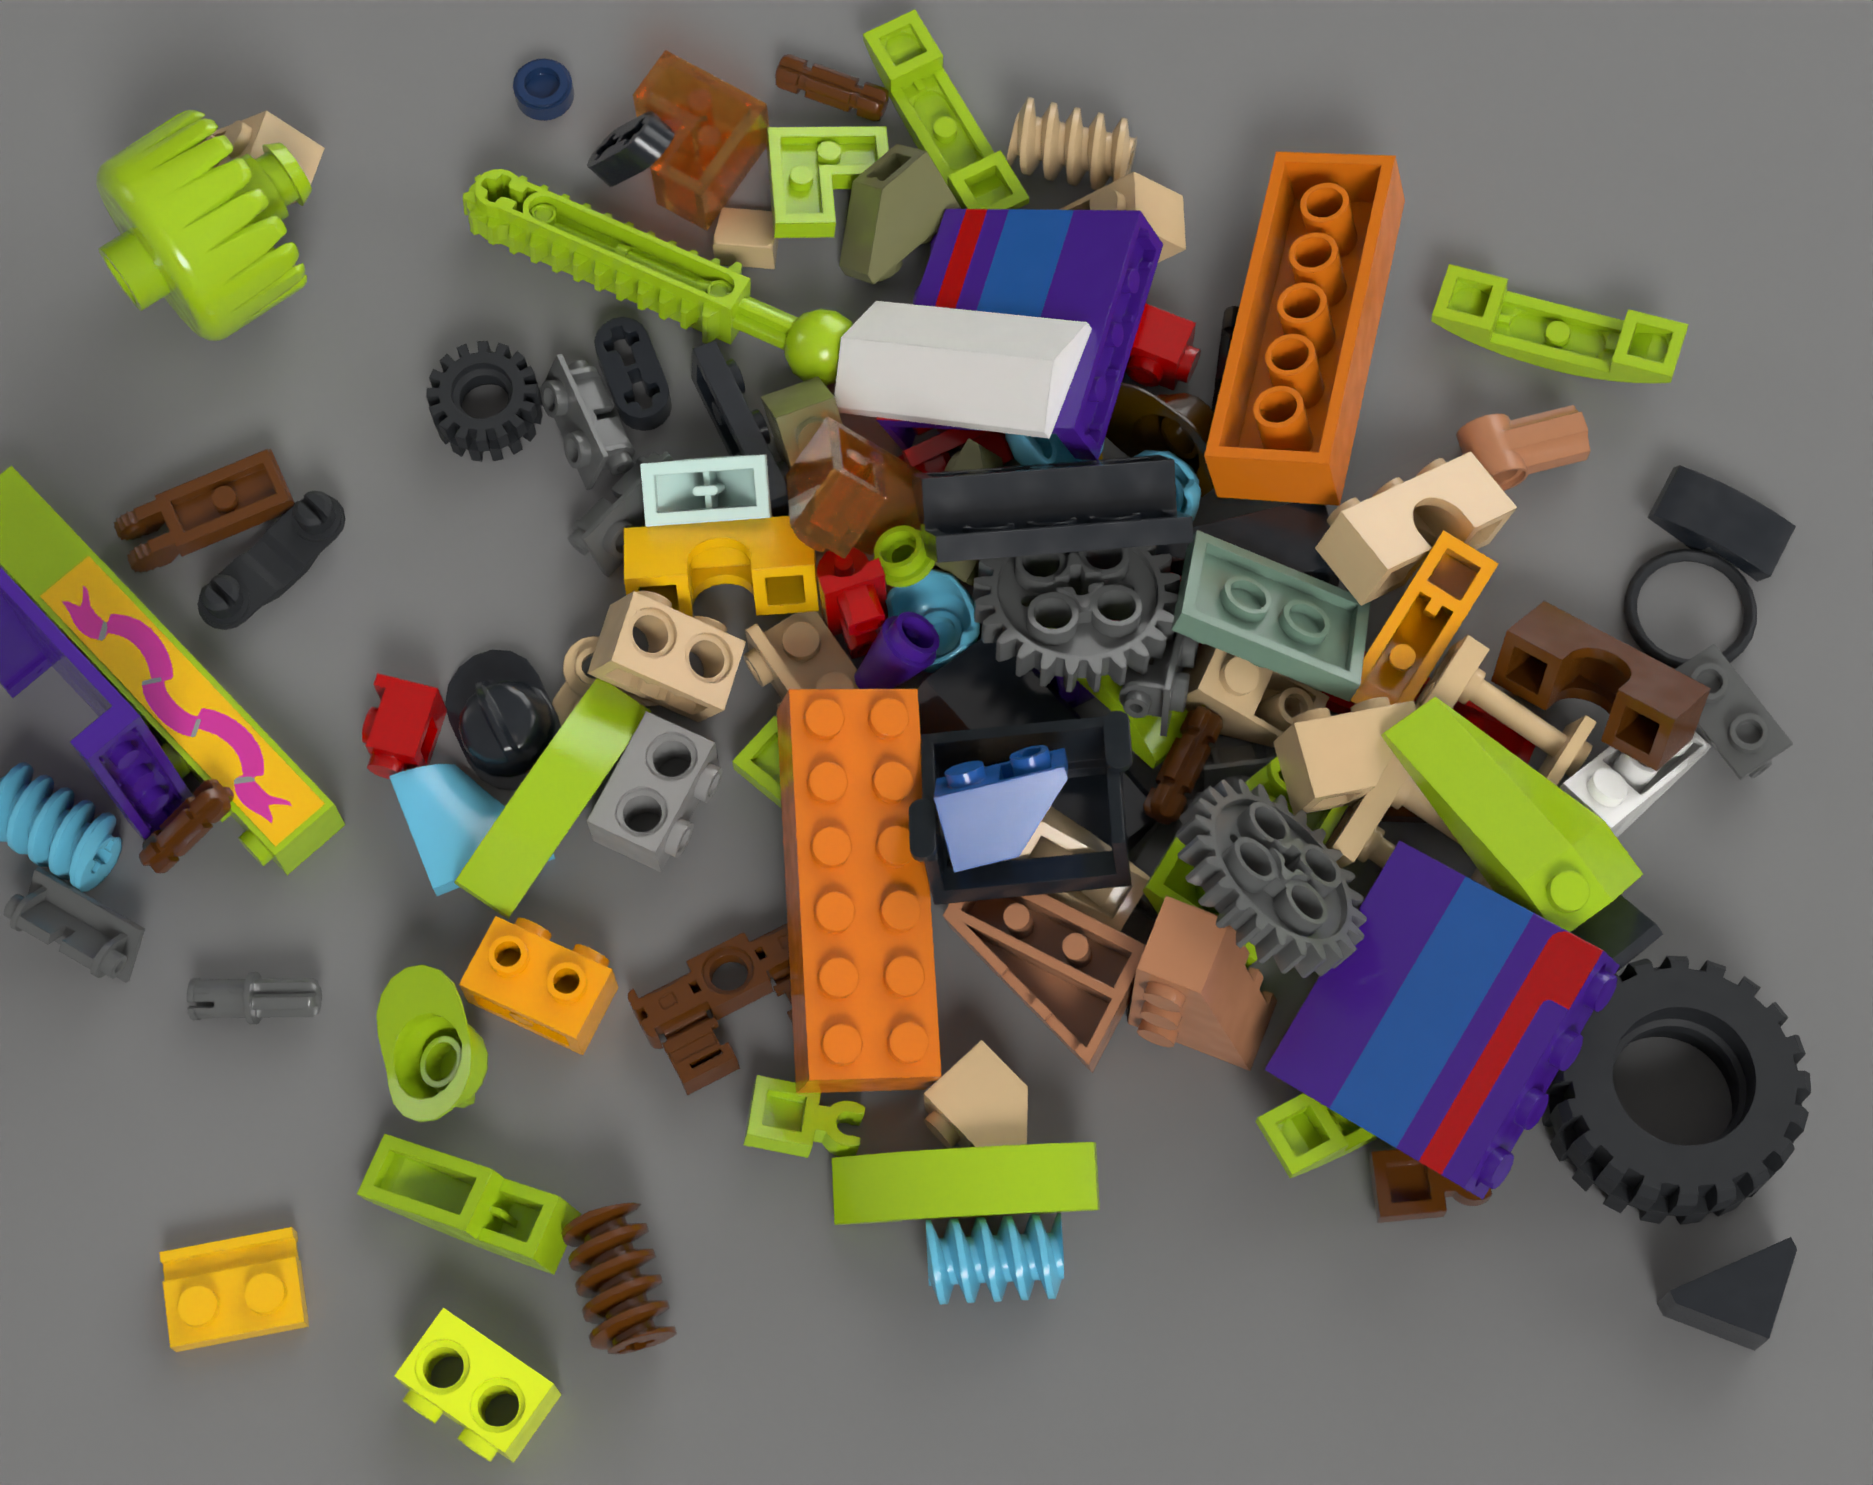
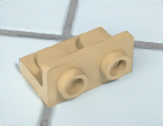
M817 611L795 613L765 632L760 629L757 623L745 630L749 651L743 654L746 665L760 686L764 687L771 683L782 700L789 689H859L854 680V674L857 671L856 667Z

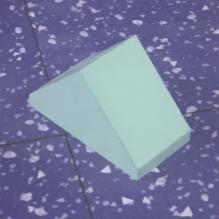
M767 454L717 456L640 464L646 527L772 517Z

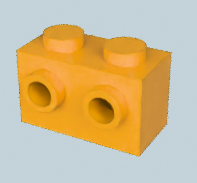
M495 916L459 983L467 1002L580 1055H584L619 988L613 970L608 967L610 961L601 953L587 946L575 944L574 948L569 950L550 941L552 934L528 919L518 917L513 924Z

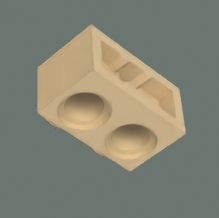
M633 591L609 606L587 674L697 722H701L725 710L746 641L728 634L727 627L715 619L704 616L690 617L671 608L672 603L669 599L654 592ZM633 626L640 629L646 635L649 645L648 652L640 649L635 643ZM690 652L696 654L702 661L704 667L703 677L692 669L689 662Z

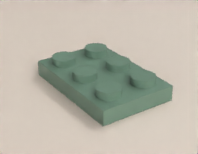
M1197 530L1193 536L1194 542L1189 543L1187 546L1171 630L1190 637L1198 643L1207 644L1247 660L1255 666L1267 668L1304 683L1315 690L1350 701L1361 684L1371 601L1361 606L1349 591Z

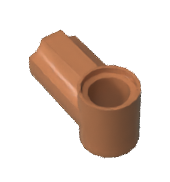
M1574 405L1510 420L1509 416L1505 414L1485 415L1466 423L1456 433L1462 455L1471 451L1503 491L1520 484L1526 479L1528 474L1585 461L1588 459L1591 451L1587 424L1582 412H1579Z

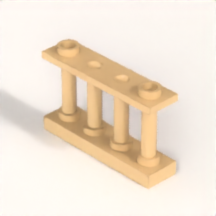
M1470 635L1452 645L1415 702L1416 709L1435 696L1451 708H1453L1457 700L1462 704L1471 701L1548 754L1537 772L1555 785L1559 784L1564 774H1567L1569 777L1573 776L1583 765L1593 746L1586 739L1597 722L1585 715L1566 725L1563 732L1559 731L1484 679L1486 672L1478 667L1490 650ZM1395 754L1376 787L1355 804L1348 806L1325 844L1327 849H1337L1342 852L1343 855L1337 861L1341 869L1355 862L1356 859L1362 863L1369 859L1381 868L1385 866L1396 846L1383 838L1385 830L1380 828L1378 824L1390 805L1396 810L1404 806L1459 844ZM1476 868L1470 879L1492 890L1486 879Z

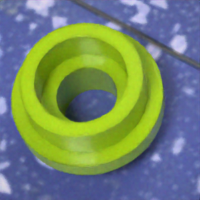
M901 525L887 530L879 537L874 547V559L879 558L885 573L886 584L893 587H907L918 583L930 573L935 564L934 560L926 556L922 532L911 526Z

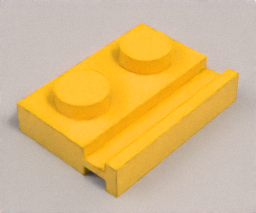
M288 1227L159 1252L160 1262L163 1264L164 1281L162 1282L170 1348L175 1352L309 1327L302 1266L297 1248L298 1235L295 1229Z

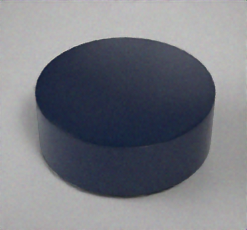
M545 58L532 60L523 65L514 77L513 90L517 105L526 116L532 119L547 121L558 118L567 112L573 103L574 88L571 75L564 65L555 60Z

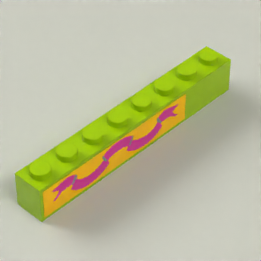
M12 465L1 473L0 567L136 710L147 727L163 743L161 748L182 779L191 773L201 784L208 779H217L223 787H230L234 794V799L230 802V811L220 822L223 823L232 816L245 830L238 839L247 851L263 867L273 860L286 875H289L345 826L335 804Z

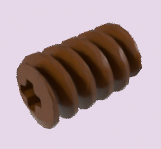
M620 1203L588 1211L567 1224L561 1232L566 1245L578 1247L572 1251L568 1258L572 1270L584 1273L575 1283L576 1291L579 1296L593 1298L583 1307V1317L586 1322L600 1324L590 1333V1343L593 1348L608 1350V1354L635 1352L663 1343L677 1335L675 1326H655L653 1319L670 1309L667 1300H648L646 1293L663 1283L660 1274L640 1273L639 1268L654 1259L656 1255L654 1249H635L632 1242L649 1232L646 1223H627L625 1217L639 1208L641 1204Z

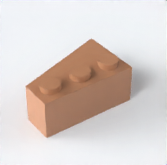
M1046 894L949 903L943 914L949 927L1093 1073L1132 998L1136 969L1146 945Z
M1166 896L1136 969L1128 1024L1138 1027V1035L1156 1045L1174 1047L1175 1042L1251 1071L1277 1004V999L1273 993L1261 992L1259 990L1264 978L1259 969L1249 967V970H1247L1245 964L1250 953L1246 946L1239 948L1236 945V930L1230 925L1225 928H1218L1216 926L1218 915Z

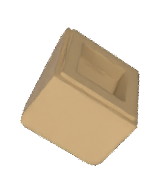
M722 207L713 239L714 258L720 259V265L731 266L735 262H739L742 264V267L775 269L779 238H774L772 211Z

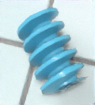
M26 762L17 764L5 776L0 778V842H7L8 846L18 854H28L29 859L37 866L49 867L51 873L57 878L70 879V883L81 892H87L95 888L109 875L122 851V839L112 836L117 819L110 812L102 813L92 822L96 809L93 802L82 800L73 807L75 799L73 790L63 787L52 794L54 781L50 776L40 775L32 781L34 772L32 766Z
M1061 1213L1056 1214L1050 1233L1046 1232L1039 1214L1029 1215L1024 1234L1019 1233L1012 1215L1002 1217L997 1235H992L985 1217H976L970 1237H965L958 1218L949 1219L943 1238H938L931 1220H926L928 1281L940 1305L949 1303L955 1284H959L967 1303L976 1302L981 1283L987 1284L994 1302L1003 1300L1008 1282L1014 1283L1021 1300H1029L1035 1280L1041 1281L1048 1299H1056L1061 1281L1064 1279Z

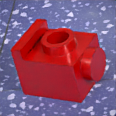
M1146 303L1125 372L1139 384L1149 387L1160 385L1173 391L1178 381L1188 384L1201 353V349L1193 346L1196 323Z
M377 673L373 685L381 702L379 707L372 706L366 715L362 729V742L366 744L365 746L370 754L367 769L377 776L390 779V775L430 764L447 708L438 688Z

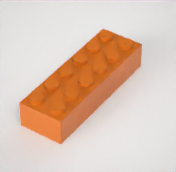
M1276 151L1204 454L1217 497L1340 506L1405 204L1395 155Z
M789 689L777 709L796 1093L926 1090L941 1078L942 1074L930 885L925 863L917 861L911 856L909 842V807L915 800L922 799L918 689Z

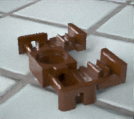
M787 923L750 942L743 932L687 960L689 973L638 998L633 988L629 991V1003L646 1038L653 1048H664L687 1095L740 1069L736 1055L729 1042L720 1045L713 1032L714 1029L719 1027L717 1020L774 991L777 997L786 994L792 1005ZM729 962L739 963L748 970L747 979L737 989L730 991L721 990L712 983L713 974L723 964ZM771 978H773L776 983V985L773 987L770 981ZM791 1009V1010L787 1011V1014H788L789 1019H790L791 1022H792V1009ZM708 1010H710V1012L713 1015V1018L711 1019L708 1017V1014L706 1012ZM664 1034L667 1041L661 1044L659 1035Z

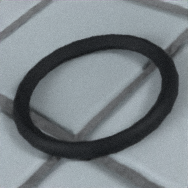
M1678 549L1666 551L1651 558L1642 565L1628 584L1624 597V615L1628 630L1634 641L1648 656L1673 669L1690 660L1670 655L1657 647L1644 632L1637 613V599L1641 587L1647 578L1666 565L1683 561L1698 562L1711 566L1724 574L1734 584L1741 596L1744 607V622L1737 639L1722 654L1731 663L1744 652L1753 638L1757 625V605L1753 590L1747 580L1731 563L1718 555L1703 550Z

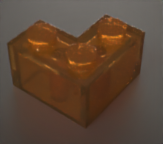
M665 50L633 93L636 116L638 117L652 110L675 132L668 148L650 167L657 204L707 231L767 147V127H769L767 104Z
M827 416L786 474L791 528L800 541L819 552H824L827 548L845 559L851 549L855 547L863 553L873 555L877 540L887 530L901 525L911 526L915 529L920 527L912 489L911 474L923 472Z

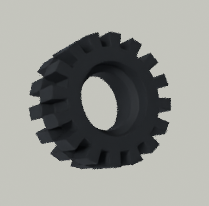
M477 341L478 352L470 354L467 344L456 347L460 359L454 361L447 353L440 359L443 372L433 369L429 377L432 388H427L426 398L439 437L445 445L450 442L453 452L461 457L467 449L473 461L482 462L484 451H490L493 461L502 460L501 448L509 446L513 455L523 450L520 438L523 436L531 442L536 435L534 423L541 425L543 417L541 405L543 404L535 373L531 366H527L525 357L518 351L511 356L508 345L498 342L496 351L491 352L488 341ZM498 385L508 393L506 407L492 417L472 418L462 409L465 395L476 387Z

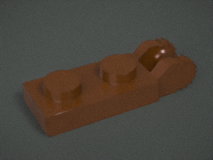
M265 449L154 495L156 500L136 507L133 511H127L125 514L120 515L119 518H116L114 528L118 538L128 541L154 533L166 522L170 532L134 547L133 550L129 551L130 554L127 555L132 570L140 573L148 572L157 567H163L172 563L179 554L183 557L279 517L291 509L295 502L272 450Z

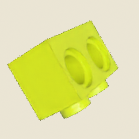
M445 1308L440 1311L394 1375L409 1390L402 1399L404 1403L434 1424H436L442 1414L464 1428L457 1439L489 1462L499 1452L514 1463L561 1396L554 1383ZM454 1356L463 1360L464 1369L458 1382L447 1388L432 1386L431 1373L434 1366L441 1359ZM502 1394H511L518 1397V1413L510 1423L499 1427L487 1424L485 1412L492 1399Z

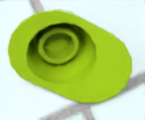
M427 965L406 967L390 979L381 994L376 1013L377 1032L393 1104L404 1117L418 1122L438 1120L453 1110L454 1107L465 1108L475 1103V1093L482 1086L488 1070V1052L483 1038L467 1023L463 1003L454 982L441 970Z

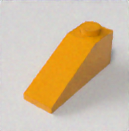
M1443 530L1365 655L1361 684L1350 701L1357 704L1377 697H1388L1390 705L1413 701L1499 563Z

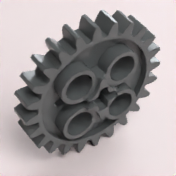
M1157 545L980 559L978 577L974 578L973 600L975 601L974 621L982 623L981 640L983 643L997 642L996 660L998 662L1008 660L1014 656L1017 657L1015 675L1021 677L1033 668L1040 670L1039 682L1040 686L1044 688L1055 675L1063 677L1066 692L1073 691L1077 678H1086L1091 689L1094 692H1098L1101 676L1108 674L1115 683L1122 686L1125 685L1127 666L1144 675L1147 673L1149 656L1158 659L1164 657L1166 641L1174 640L1176 632L1171 629L1181 578L1179 574L1170 573L1172 556L1170 554L1155 555Z
M1238 779L1232 786L1225 780H1221L1214 788L1209 786L1188 805L1189 808L1179 818L1184 826L1176 832V837L1186 845L1178 853V858L1194 867L1185 878L1187 882L1201 886L1205 891V894L1198 900L1200 905L1215 907L1220 913L1216 919V926L1218 928H1225L1230 925L1236 930V945L1239 948L1250 942L1255 946L1259 962L1263 964L1271 956H1274L1281 973L1286 974L1295 966L1302 978L1308 977L1313 971L1319 976H1323L1331 968L1335 969L1357 950L1355 945L1364 939L1365 936L1359 927L1367 921V917L1356 909L1364 901L1363 896L1348 887V884L1356 877L1354 873L1339 868L1337 861L1343 855L1342 852L1337 849H1327L1322 843L1326 835L1323 828L1312 831L1306 826L1307 815L1304 810H1300L1293 815L1288 811V805L1283 795L1280 794L1272 802L1263 785L1258 784L1250 791L1242 779Z

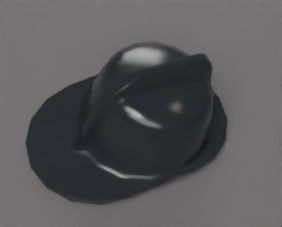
M489 650L474 655L461 665L448 684L445 701L448 719L469 765L481 780L498 789L517 790L561 728L559 717L538 673L527 659L512 651Z

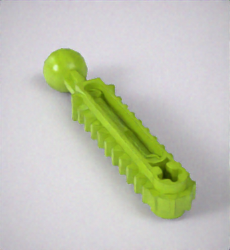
M493 169L482 175H477L474 177L475 183L470 186L469 191L463 193L464 214L468 216L470 232L473 235L480 234L488 240L489 244H502L509 247V252L514 255L520 252L529 256L531 262L535 264L539 261L552 266V271L555 273L564 271L573 275V280L578 283L584 280L593 284L596 291L601 292L605 289L616 294V299L619 301L627 299L636 303L637 309L643 311L648 308L659 313L660 319L671 318L680 322V327L685 330L689 327L702 332V342L705 344L719 339L731 345L739 331L784 350L785 358L792 373L801 380L806 381L818 376L825 386L836 383L841 337L853 325L849 319L839 312L817 309L796 317L750 297L751 278L742 275L741 263L735 262L729 268L720 265V259L714 258L709 261L698 256V251L696 250L686 251L677 247V242L673 240L669 242L663 241L655 237V233L652 231L647 233L634 228V223L628 221L624 224L613 219L611 213L601 214L592 210L591 205L588 203L578 204L571 201L570 196L567 194L562 196L549 191L548 186L543 184L539 187L528 182V177L523 175L518 177L508 170Z

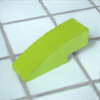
M385 1133L357 1192V1195L415 1222L552 1275H555L567 1247L561 1232L567 1224L581 1216L579 1211L560 1196L506 1179L494 1169Z

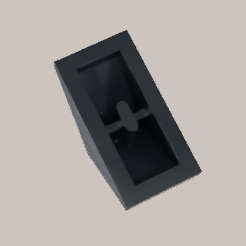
M1789 1237L1670 1290L1657 1305L1662 1315L1755 1351L1770 1338L1797 1247L1792 1238Z

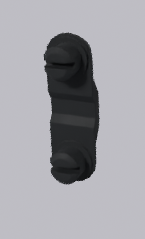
M321 491L307 492L303 499L297 501L291 509L266 530L262 538L252 548L239 555L217 576L213 577L207 585L202 587L197 605L199 615L204 622L215 629L227 630L236 628L247 621L262 606L282 596L308 572L319 554L342 532L346 518L344 509L338 500Z

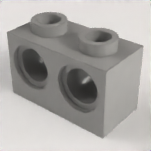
M646 711L587 819L593 841L662 873L670 856L679 858L685 850L694 828V824L689 820L699 801L708 803L719 786L723 769L718 767L719 759L715 742ZM673 758H681L690 763L689 768L683 774L676 777H667L658 772L664 762ZM651 812L661 817L658 825L650 831L636 832L629 828L631 820L638 814Z

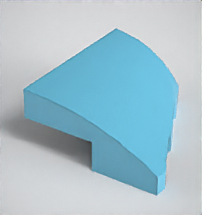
M455 764L427 765L390 775L391 783L436 896L460 888L454 883L505 806ZM554 853L548 861L555 859Z

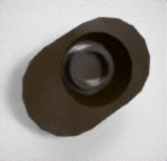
M1121 383L1106 437L1129 457H1134L1145 450L1169 451L1194 469L1199 479L1201 497L1214 488L1204 457L1214 416L1210 406L1199 397L1189 393L1160 394L1155 396L1138 386Z

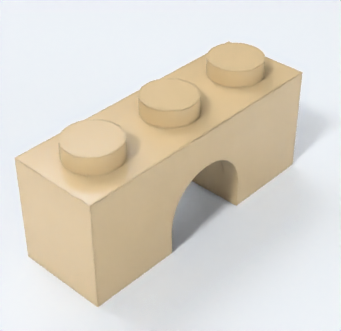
M1470 451L1449 462H1446L1443 458H1438L1425 466L1416 477L1404 482L1400 477L1392 479L1383 485L1371 498L1362 502L1356 497L1345 501L1328 517L1327 522L1330 528L1315 549L1362 606L1405 585L1432 549L1429 544L1434 546L1443 530L1477 550L1488 545L1517 507Z

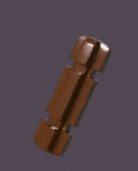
M791 54L784 55L780 60L775 74L778 88L798 94L800 90L806 91V98L846 112H850L852 108L857 109V116L871 121H880L889 102V91L885 87L871 82H866L864 86L859 85V78L814 63L812 68L807 66L808 60Z
M1198 706L1195 710L1187 713L1180 728L1182 737L1175 738L1156 777L1158 786L1157 788L1151 787L1143 804L1145 814L1155 819L1158 823L1169 825L1180 818L1187 803V798L1184 795L1185 793H1192L1211 753L1209 743L1215 744L1223 728L1222 718L1211 712L1209 708Z
M217 779L204 781L193 792L194 796L187 798L159 826L161 830L154 831L143 842V850L139 853V859L143 866H151L155 873L168 872L179 861L178 857L185 855L213 828L211 823L219 822L230 811V802L234 799V794L230 787H223Z

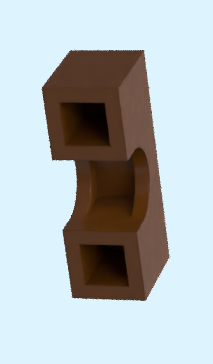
M1546 601L1540 603L1506 631L1491 682L1545 711L1555 702L1567 698L1582 699L1600 706L1609 714L1601 741L1655 771H1658L1693 739L1711 689Z

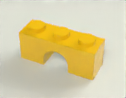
M812 514L624 528V584L626 595L633 591L654 592L669 599L672 603L671 608L693 617V604L701 592L715 585L734 584L746 588L753 594L756 616L819 611Z

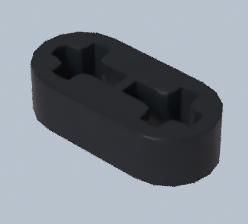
M652 110L611 132L593 152L587 166L609 187H613L643 172L657 161L670 145L675 132Z
M613 318L604 323L595 336L594 343L599 366L618 415L624 424L635 430H653L661 426L670 416L672 404L667 380L643 325L631 318ZM625 339L628 346H631L634 364L624 366L620 353L615 350L614 342ZM642 382L646 394L652 397L653 406L641 409L639 403L635 402L632 384Z

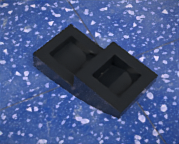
M1681 465L1672 469L1647 517L1690 549L1703 550L1708 547L1757 582L1771 577L1796 528L1794 524L1744 493Z

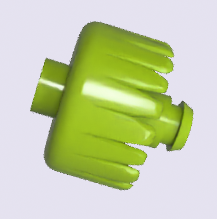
M185 110L112 156L100 166L96 176L97 189L120 235L98 248L120 287L140 311H143L164 297L178 316L199 337L208 341H220L237 332L306 285L308 276L305 275V265L301 263L294 266L299 258V250L296 244L288 242L276 249L274 245L287 233L286 226L282 221L289 216L287 206L294 201L303 206L312 192V187L296 159L282 143L263 144L264 154L256 159L249 154H245L240 158L233 159L214 168L217 163L233 151L234 147L224 135L213 137L201 143L217 130L218 125L212 119H202L205 114L200 111Z

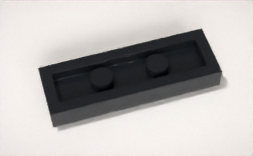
M716 341L693 348L691 379L729 456L767 454L771 516H789L791 496L796 494L793 476L784 460L775 462L768 447L771 439L766 421L758 409L750 411L742 395L745 393V383L737 363L733 359L725 361Z

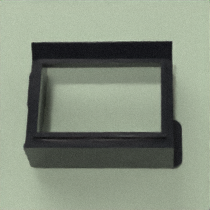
M1112 711L1106 716L921 734L922 799L915 800L909 807V842L911 856L915 860L925 863L934 905L1132 886L1123 772L1128 770L1133 763L1128 715L1122 711ZM1045 745L1049 751L1065 748L1068 760V778L1106 774L1112 851L1000 861L954 872L953 866L948 867V848L934 801L936 779L945 777L947 769L969 761H982L986 767L1010 761L1009 756L1020 749Z

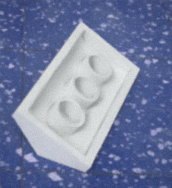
M875 301L841 337L834 397L839 413L1050 439L1092 328L1087 322Z

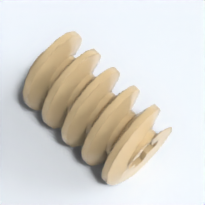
M1028 97L1015 119L1007 161L1012 166L1017 156H1019L1021 173L1027 176L1034 173L1040 161H1042L1044 178L1050 181H1054L1062 168L1066 166L1067 181L1072 186H1077L1086 172L1089 171L1091 188L1096 191L1105 186L1110 176L1114 182L1131 173L1137 136L1135 138L1129 136L1128 119L1122 117L1112 133L1106 132L1104 113L1100 112L1097 113L1089 128L1083 127L1081 108L1074 107L1065 123L1060 122L1058 105L1054 102L1050 103L1042 117H1037L1034 98Z

